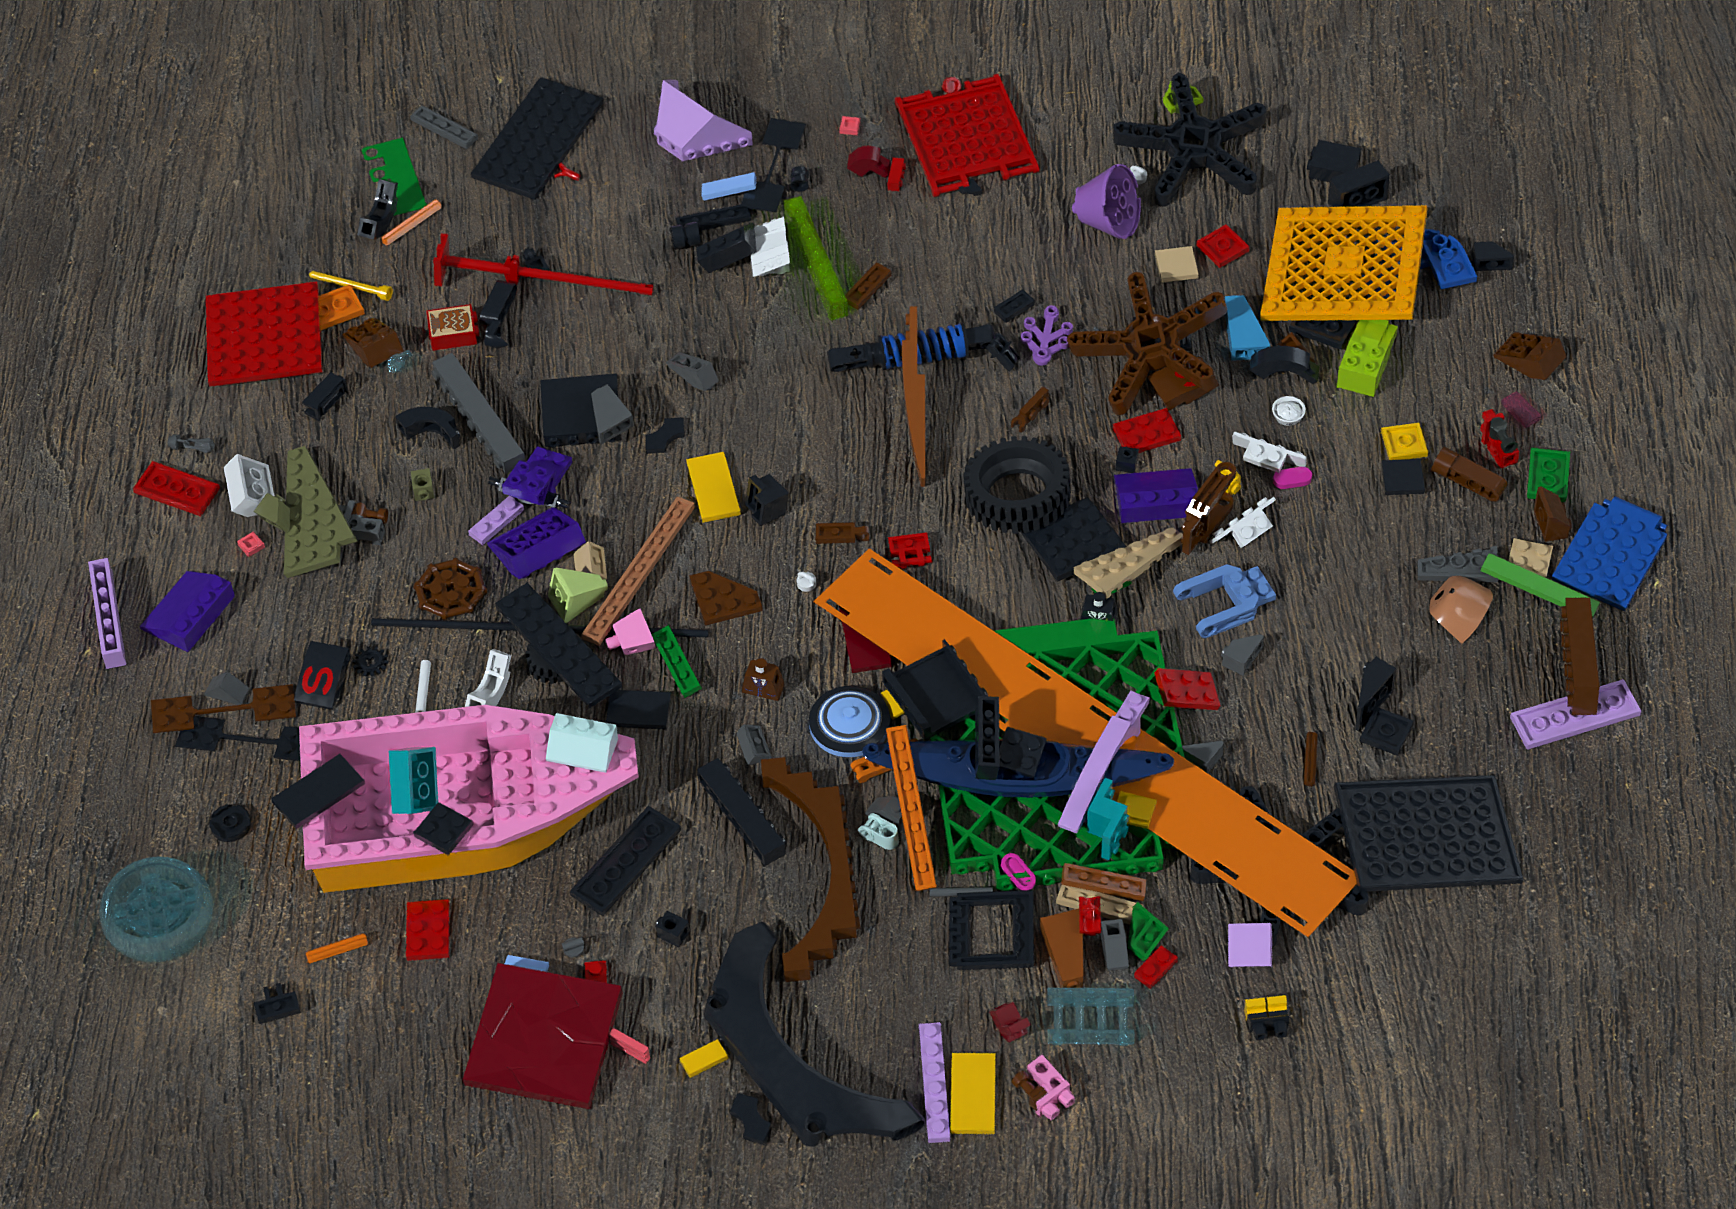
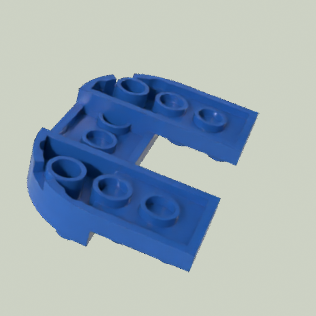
M1425 229L1420 269L1431 267L1440 289L1477 282V275L1460 242L1451 235L1446 237L1439 234L1440 231ZM1375 240V241L1372 242V243L1375 245V244H1377V243L1380 242V241ZM1394 240V241H1392V242H1390V243L1395 244V243L1398 242V241H1397V240ZM1384 246L1380 250L1384 251L1387 249V247ZM1374 253L1370 257L1374 258L1377 254ZM1392 253L1391 255H1389V257L1392 258L1396 254ZM1382 260L1379 264L1382 265L1386 261ZM1391 266L1387 270L1390 272L1394 268ZM1371 267L1370 269H1368V271L1371 272V271H1373L1375 268H1374V267ZM1381 273L1376 277L1379 279L1384 275ZM1370 280L1366 284L1369 286L1373 281ZM1389 280L1385 284L1389 285L1392 281ZM1378 287L1374 291L1378 292L1381 290V288ZM1370 294L1365 296L1366 299L1371 297ZM1386 294L1385 296H1383V298L1386 299L1390 295Z

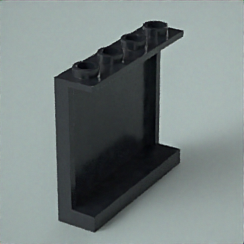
M617 373L540 380L545 447L599 443L591 393L597 388L608 384L618 397ZM621 434L607 442L622 441Z
M945 639L942 640L943 648L895 673H892L889 668L882 671L883 684L924 741L975 715L978 696H988L987 691L978 685L976 676L973 673L970 674L967 670L965 661L958 658L953 645L949 646Z

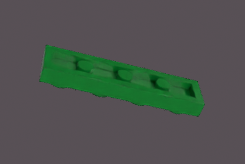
M669 625L651 634L683 697L686 698L701 690L702 687Z

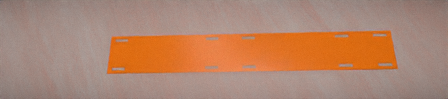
M870 548L813 601L907 666L943 648L942 640L945 639L949 646L953 645L958 658L965 661L969 673H973L976 676L980 688H984L988 696L999 697V714L1008 719L1006 723L999 720V728L1004 732L1008 726L1047 738V741L1095 746L1109 721L1092 711L1090 707L1094 705L1110 717L1117 714ZM873 558L893 572L888 575L869 561ZM830 599L850 612V614L845 616L826 602ZM1031 663L1051 678L1047 681L1026 666ZM1140 729L1138 737H1130L1119 748L1166 753L1174 758V765L1162 773L1132 783L1112 787L1115 790L1112 800L1117 802L1120 791L1156 799L1157 803L1148 828L1150 831L1305 936L1309 937L1357 884L1355 873L1352 869L1142 729ZM1259 815L1280 829L1281 832L1276 834L1255 820V818ZM1218 861L1239 877L1236 880L1214 866L1213 863ZM1328 861L1349 875L1348 879L1345 880L1324 866L1323 863ZM1286 907L1308 923L1305 926L1301 925L1282 912L1281 909Z

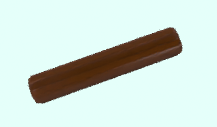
M1308 732L1306 736L1304 785L1311 787L1315 785L1318 739L1316 732Z

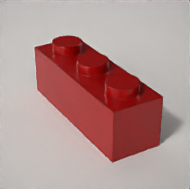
M893 157L888 178V190L899 191L900 187H902V178L904 179L905 174L903 171L906 170L904 158Z

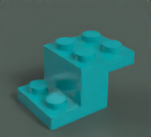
M1107 778L1103 780L1088 809L1087 832L1102 838L1101 858L1110 860L1112 854L1118 852L1121 837L1125 838L1129 826H1126L1129 820V815H1127L1126 805L1112 800L1115 792L1112 789L1113 781Z

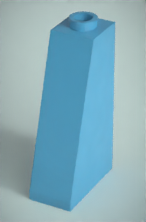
M1225 296L1227 305L1225 318L1231 361L1251 360V355L1259 350L1270 347V343L1245 296Z

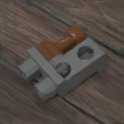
M349 500L348 505H339L357 540L372 541L375 545H381L385 534L383 524H386L388 521V509L369 510L364 503H355L353 500Z

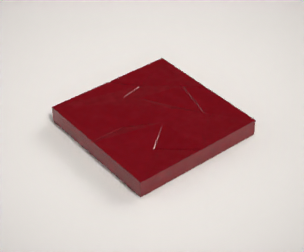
M497 963L463 1076L465 1086L590 1109L610 1041L609 1033L613 1029L621 1002L622 987L620 985Z

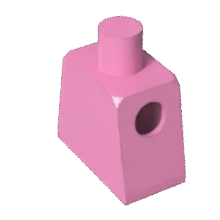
M637 609L614 623L612 626L616 635L605 639L609 650L621 646L624 655L656 648L641 609Z

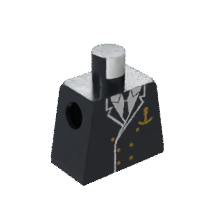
M1102 592L1086 595L1079 620L1100 619L1113 621L1114 618L1117 628L1118 612L1115 599L1112 597L1106 599Z

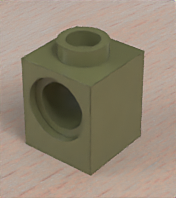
M430 468L410 471L415 501L435 498Z

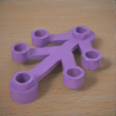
M1053 305L1048 306L1044 310L1046 322L1043 333L1035 325V319L1027 317L1024 320V327L1030 330L1031 333L1025 331L1021 334V342L1033 351L1032 358L1040 366L1048 364L1051 360V355L1069 347L1067 337L1064 335H1069L1073 332V325L1070 322H1064L1061 325V329L1051 334L1053 322L1059 319V310ZM1032 334L1041 342L1040 347L1032 340ZM1058 339L1057 344L1048 348V345L1051 342Z

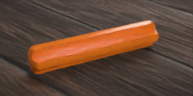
M365 933L307 951L306 957L309 963H313L368 944Z

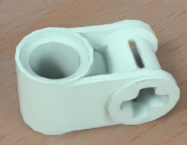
M871 813L868 816L869 820L858 829L863 838L876 843L884 849L892 850L899 844L896 825L882 819L877 814Z

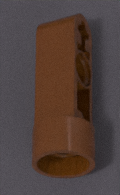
M1445 446L1439 452L1431 469L1435 473L1494 502L1499 500L1508 486L1507 481L1503 477Z

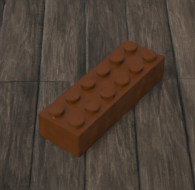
M1590 597L1565 598V606H1561V618L1563 620H1560V632L1564 633V635H1561V647L1565 648L1562 652L1563 662L1567 663L1564 664V677L1568 678L1565 681L1566 692L1570 693L1567 694V707H1571L1572 715H1597L1600 686Z

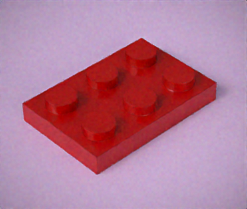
M1167 408L1113 424V430L1121 446L1139 449V453L1181 441V434Z
M1158 668L1154 672L1164 706L1218 710L1221 706L1211 672Z
M449 899L407 902V961L449 958Z

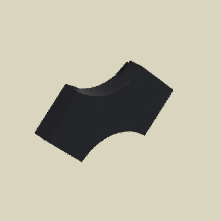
M664 418V423L659 430L646 434V454L666 453L667 446L673 440L683 438L684 418Z
M737 1093L730 1109V1115L737 1118L743 1124V1139L764 1145L771 1129V1123L759 1115L757 1111L758 1098Z

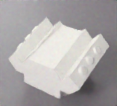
M784 217L755 226L757 252L750 255L753 277L765 276L771 273L783 274L790 272Z

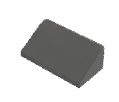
M743 724L737 732V737L747 764L753 765L760 763L762 759H771L772 757L761 727L759 725Z

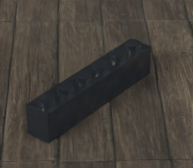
M716 758L697 769L698 781L764 866L786 855L785 845L787 844L784 837L776 833L775 827L770 820L767 821L765 819L762 809L759 806H755L748 791L744 792L738 778H733L726 763L722 764L719 758Z

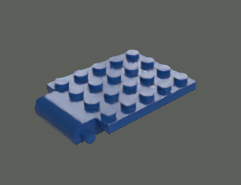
M1616 496L1613 497L1612 501L1604 499L1602 506L1594 503L1554 571L1552 580L1625 612L1667 538V533H1664L1667 525L1662 523L1663 516Z

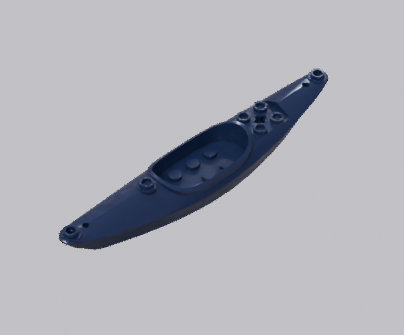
M999 739V748H1000L1002 739ZM975 740L910 742L917 779L967 792L1026 798L1072 794L1080 774L1095 747L1047 741L1034 779L999 768L996 780L975 779ZM888 742L870 743L863 747V756L867 760L893 770ZM1119 749L1109 764L1101 784L1107 778L1113 781L1112 787H1116L1162 773L1174 765V758L1166 753Z

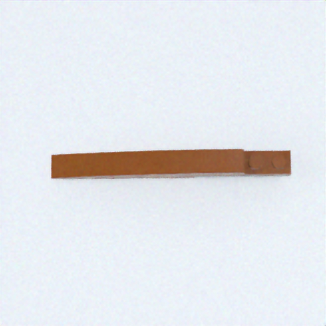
M910 306L909 314H906V325H909V330H906V340H902L903 390L915 465L921 487H925V374H917V306Z

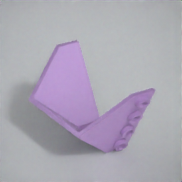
M663 80L658 120L654 129V135L657 136V144L681 161L753 145L752 132L714 115L679 90L677 80Z

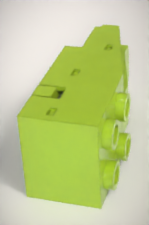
M1359 320L1339 366L1338 388L1374 397L1389 359L1398 326L1389 324L1387 320Z

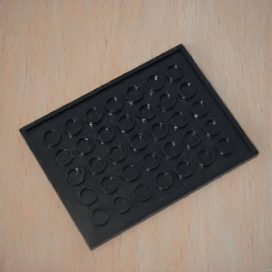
M1495 775L1334 783L1335 796L1359 892L1522 884L1524 879Z

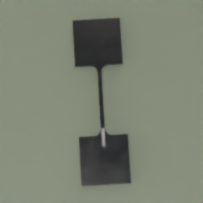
M770 119L762 144L777 147L766 181H756V189L745 191L740 207L777 212L785 186L772 184L770 179L780 150L783 148L798 150L806 123Z
M194 716V729L180 730L175 747L214 752L220 739L277 745L274 754L275 759L300 761L299 728L284 726L281 736L274 740L224 734L222 730L225 719Z

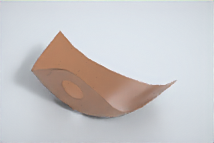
M1452 576L1445 581L1431 598L1430 614L1462 644L1472 635L1485 616L1493 599V592L1466 577ZM1452 588L1455 589L1454 593H1449ZM1444 591L1443 595L1438 600H1435L1437 595Z

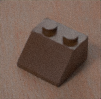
M1538 487L1533 512L1544 541L1568 538L1569 530L1572 529V523L1570 518L1566 516L1565 504L1561 503L1559 495L1544 487Z

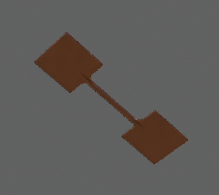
M293 684L254 688L253 701L243 705L197 710L192 706V696L151 700L153 734L194 729L193 718L195 715L251 708L255 712V722L296 717Z

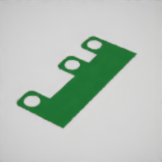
M403 137L362 149L365 160L369 161L381 157L384 159L385 166L373 168L369 171L373 182H378V179H380L373 176L377 170L385 172V176L382 179H391V181L398 182L396 192L398 199L397 211L394 213V216L422 209L426 206ZM374 148L378 153L376 156L369 157L366 155V151Z

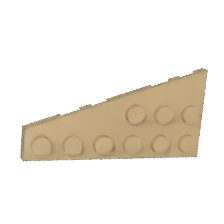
M1174 527L1168 528L1163 532L1133 542L1125 548H1118L1113 552L1083 562L1074 567V574L1097 592H1102L1107 599L1111 596L1113 590H1120L1124 582L1132 581L1150 568V563L1153 561L1158 562L1162 559L1164 553H1170L1182 544L1183 534Z

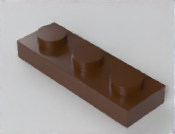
M876 262L843 296V302L859 310L892 275L891 270Z

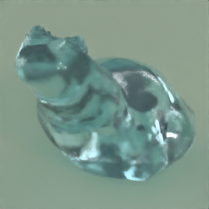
M406 350L405 352L392 355L388 359V370L391 373L400 372L405 366V360L412 356L411 351Z

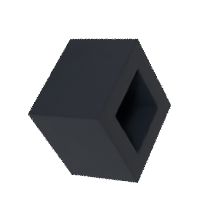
M1119 446L1116 471L1135 473L1139 449Z

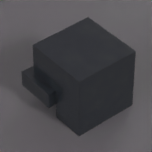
M770 474L761 478L753 475L749 477L745 505L753 512L751 517L760 526H763L785 515L789 492Z

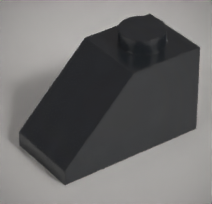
M1493 241L1473 242L1472 259L1474 271L1512 270L1514 254Z

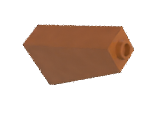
M1079 908L1040 918V930L1062 993L1067 991L1073 992L1082 988L1083 934L1079 933Z

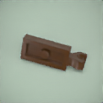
M1042 386L1019 410V415L1011 420V427L1013 428L1019 424V432H1023L1026 429V425L1033 421L1042 408L1045 409L1049 404V390Z
M855 522L816 523V544L855 543V538L861 541H869L868 526L856 527Z

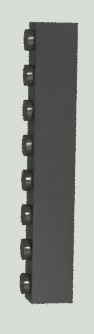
M450 353L433 361V370L431 372L434 379L440 381L443 392L449 394L450 401L454 406L457 405L460 416L466 418L470 430L476 432L478 441L485 445L487 454L493 456L497 468H501L507 474L512 472L519 460L525 462L524 452L454 354Z

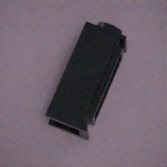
M330 372L302 401L303 405L309 407L304 411L305 414L320 422L322 415H325L345 392L348 393L346 380L341 375Z

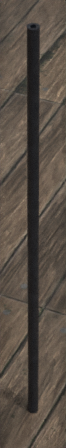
M371 619V626L517 631L511 623ZM568 625L575 633H583L587 625ZM613 627L608 634H615ZM649 628L651 634H653V633L657 632L658 630L662 629V628ZM671 628L675 637L708 638L709 630Z

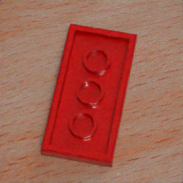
M152 461L134 486L133 491L138 495L201 517L219 491L220 486L209 480Z

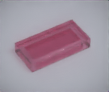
M1517 391L1501 400V404L1525 428L1541 420V414Z

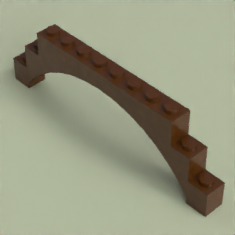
M785 757L762 759L763 788H771L782 794L809 817L823 838L831 863L829 891L819 917L809 932L788 953H782L785 982L811 980L810 971H814L813 961L834 959L833 950H837L836 940L857 938L856 930L860 929L859 916L855 917L854 913L858 911L857 899L852 897V894L856 893L855 881H850V876H854L853 864L848 863V858H851V848L846 846V841H849L848 828H844L843 823H847L846 811L841 809V806H845L844 794L839 793V786L818 788L817 779H813L812 771L791 774L790 765H786Z

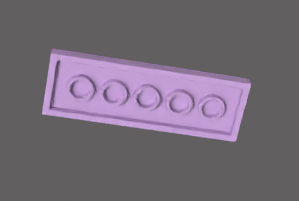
M1623 679L1600 686L1597 715H1572L1571 707H1567L1566 696L1513 712L1510 715V719L1528 750L1640 716L1641 709Z

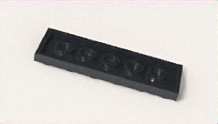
M648 805L570 890V896L601 916H604L681 831V825Z

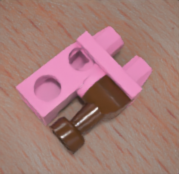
M1040 1055L1027 1065V1074L1025 1071H1020L1011 1081L1016 1088H1022L1029 1096V1105L1036 1110L1035 1113L1039 1117L1044 1115L1051 1121L1060 1112L1056 1106L1057 1103L1061 1102L1065 1108H1068L1075 1102V1097L1070 1091V1084L1064 1080L1043 1055ZM1028 1080L1035 1081L1038 1086L1035 1088Z

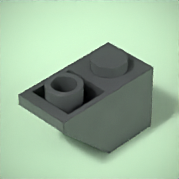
M1122 919L1101 921V940L1107 971L1128 969L1126 936Z

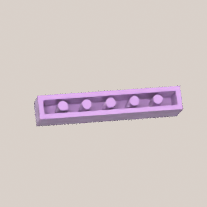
M108 558L89 561L102 657L106 669L126 665L112 569Z

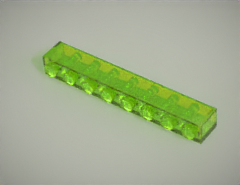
M798 196L784 200L786 220L830 321L848 316V301L802 197Z

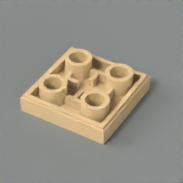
M1192 246L1155 250L1161 283L1198 278Z

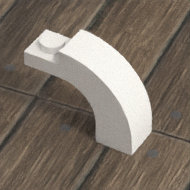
M496 649L490 650L484 677L478 688L467 695L465 707L478 705L496 706L509 680L511 672H508L512 655Z

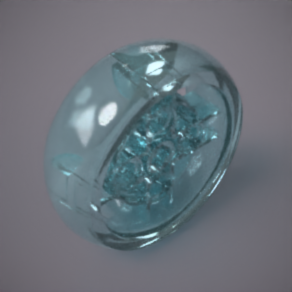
M170 857L141 859L120 870L107 884L99 906L101 929L109 943L118 952L131 959L151 963L172 960L191 950L206 934L213 915V897L204 877L188 863ZM172 882L182 884L188 888L180 890V888ZM132 929L141 937L125 933L124 930Z

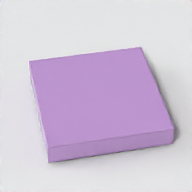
M1228 924V967H1272V924Z

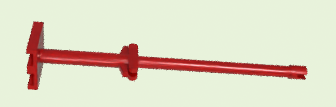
M444 233L440 235L441 244L437 245V258L434 257L433 259L435 286H442L447 267L449 266L504 274L506 281L518 284L519 277L524 276L635 292L652 296L654 285L638 284L521 267L519 256L513 255L512 259L511 256H507L505 263L449 255V235Z

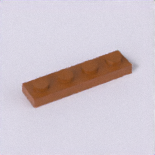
M1068 863L1063 865L1061 885L1143 901L1145 898L1146 879Z

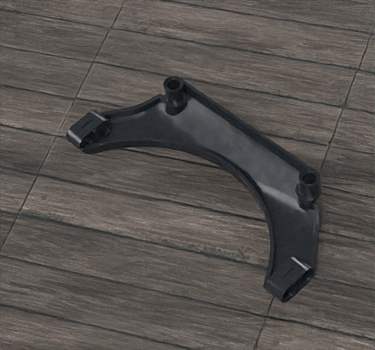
M759 922L735 933L712 986L715 994L708 997L703 1016L805 1146L814 1147L818 1145L823 1133H826L827 1136L862 1133L890 1137L893 1141H898L919 1131L925 1125L926 1120L911 1102L873 1096L841 1085L809 1066L789 1047L777 1031L769 1015L763 991L765 963L778 938L765 922Z

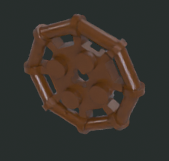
M455 557L453 560L437 564L430 563L427 565L426 571L413 586L417 593L419 608L422 611L426 610L442 617V620L465 613L471 614L474 612L473 609L480 599L487 594V588L481 575L482 570L478 566L474 567ZM458 568L468 572V574L464 575L459 573ZM433 575L435 579L432 581V583L426 584L430 577ZM475 580L476 587H471L469 582ZM453 587L455 589L454 591L450 590L447 592V588ZM425 592H430L432 597L426 599ZM471 595H473V597H472V598L470 599V601L468 602V601H467L468 598H469ZM458 604L460 607L453 608L452 605Z

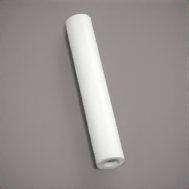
M428 660L421 661L415 713L426 712L431 662Z

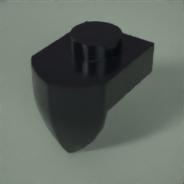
M493 319L491 325L486 328L485 346L496 349L508 346V343L500 338L503 333L500 320Z

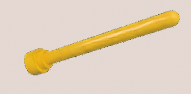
M316 271L309 273V276L313 279L341 286L350 284L353 289L377 294L381 300L389 301L393 294L391 286L375 287Z

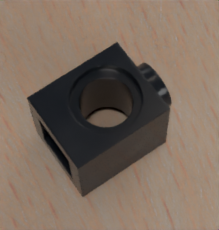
M666 911L663 917L660 916L655 924L657 937L678 948L690 933L689 921L669 911Z

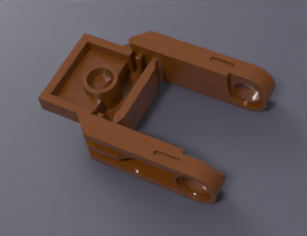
M1230 462L1219 463L1187 506L1185 511L1186 521L1182 526L1183 537L1181 543L1183 553L1190 555L1199 542L1207 543L1233 509L1234 500L1232 495L1225 491L1236 476L1234 464ZM1229 470L1231 474L1223 475L1221 474V471ZM1226 500L1229 504L1222 506L1218 502Z

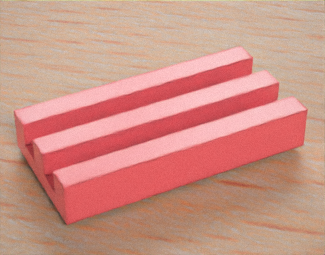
M615 1028L610 1031L611 1045L647 1064L650 1060L648 1046Z

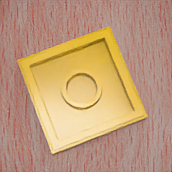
M1420 423L1381 428L1389 460L1428 457V450Z

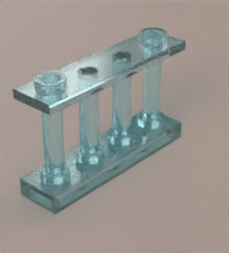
M1048 988L1047 1006L1054 1007V1029H1048L1047 1044H1118L1120 1046L1134 1044L1135 1030H1128L1127 1007L1134 1006V988ZM1063 1006L1076 1007V1029H1063ZM1085 1006L1097 1007V1029H1084ZM1106 1007H1119V1030H1106Z

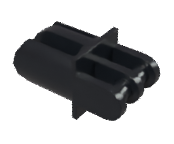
M996 333L995 339H992L991 344L987 346V350L992 355L990 358H996L1007 371H1011L1020 359V356L1010 346L1012 341L1008 342L1002 334Z

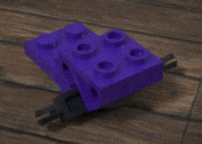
M537 446L527 462L519 460L507 478L502 477L500 480L490 476L489 480L492 481H488V484L497 486L498 490L502 491L503 494L515 497L526 504L547 505L553 508L560 506L569 509L571 501L561 499V495L556 494V486L572 464V457Z

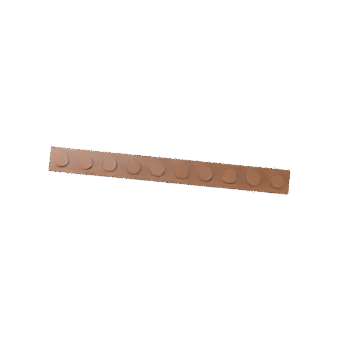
M676 497L583 631V640L601 645L612 629V625L617 622L694 510V502Z

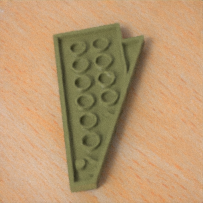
M305 446L289 450L287 454L286 506L290 508V530L288 533L285 532L284 575L287 578L339 563L340 547L357 542L356 536L309 450Z

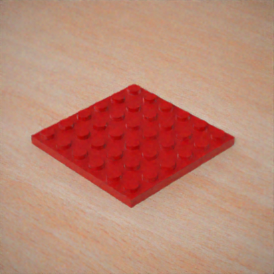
M317 281L206 295L209 387L323 372L319 288Z

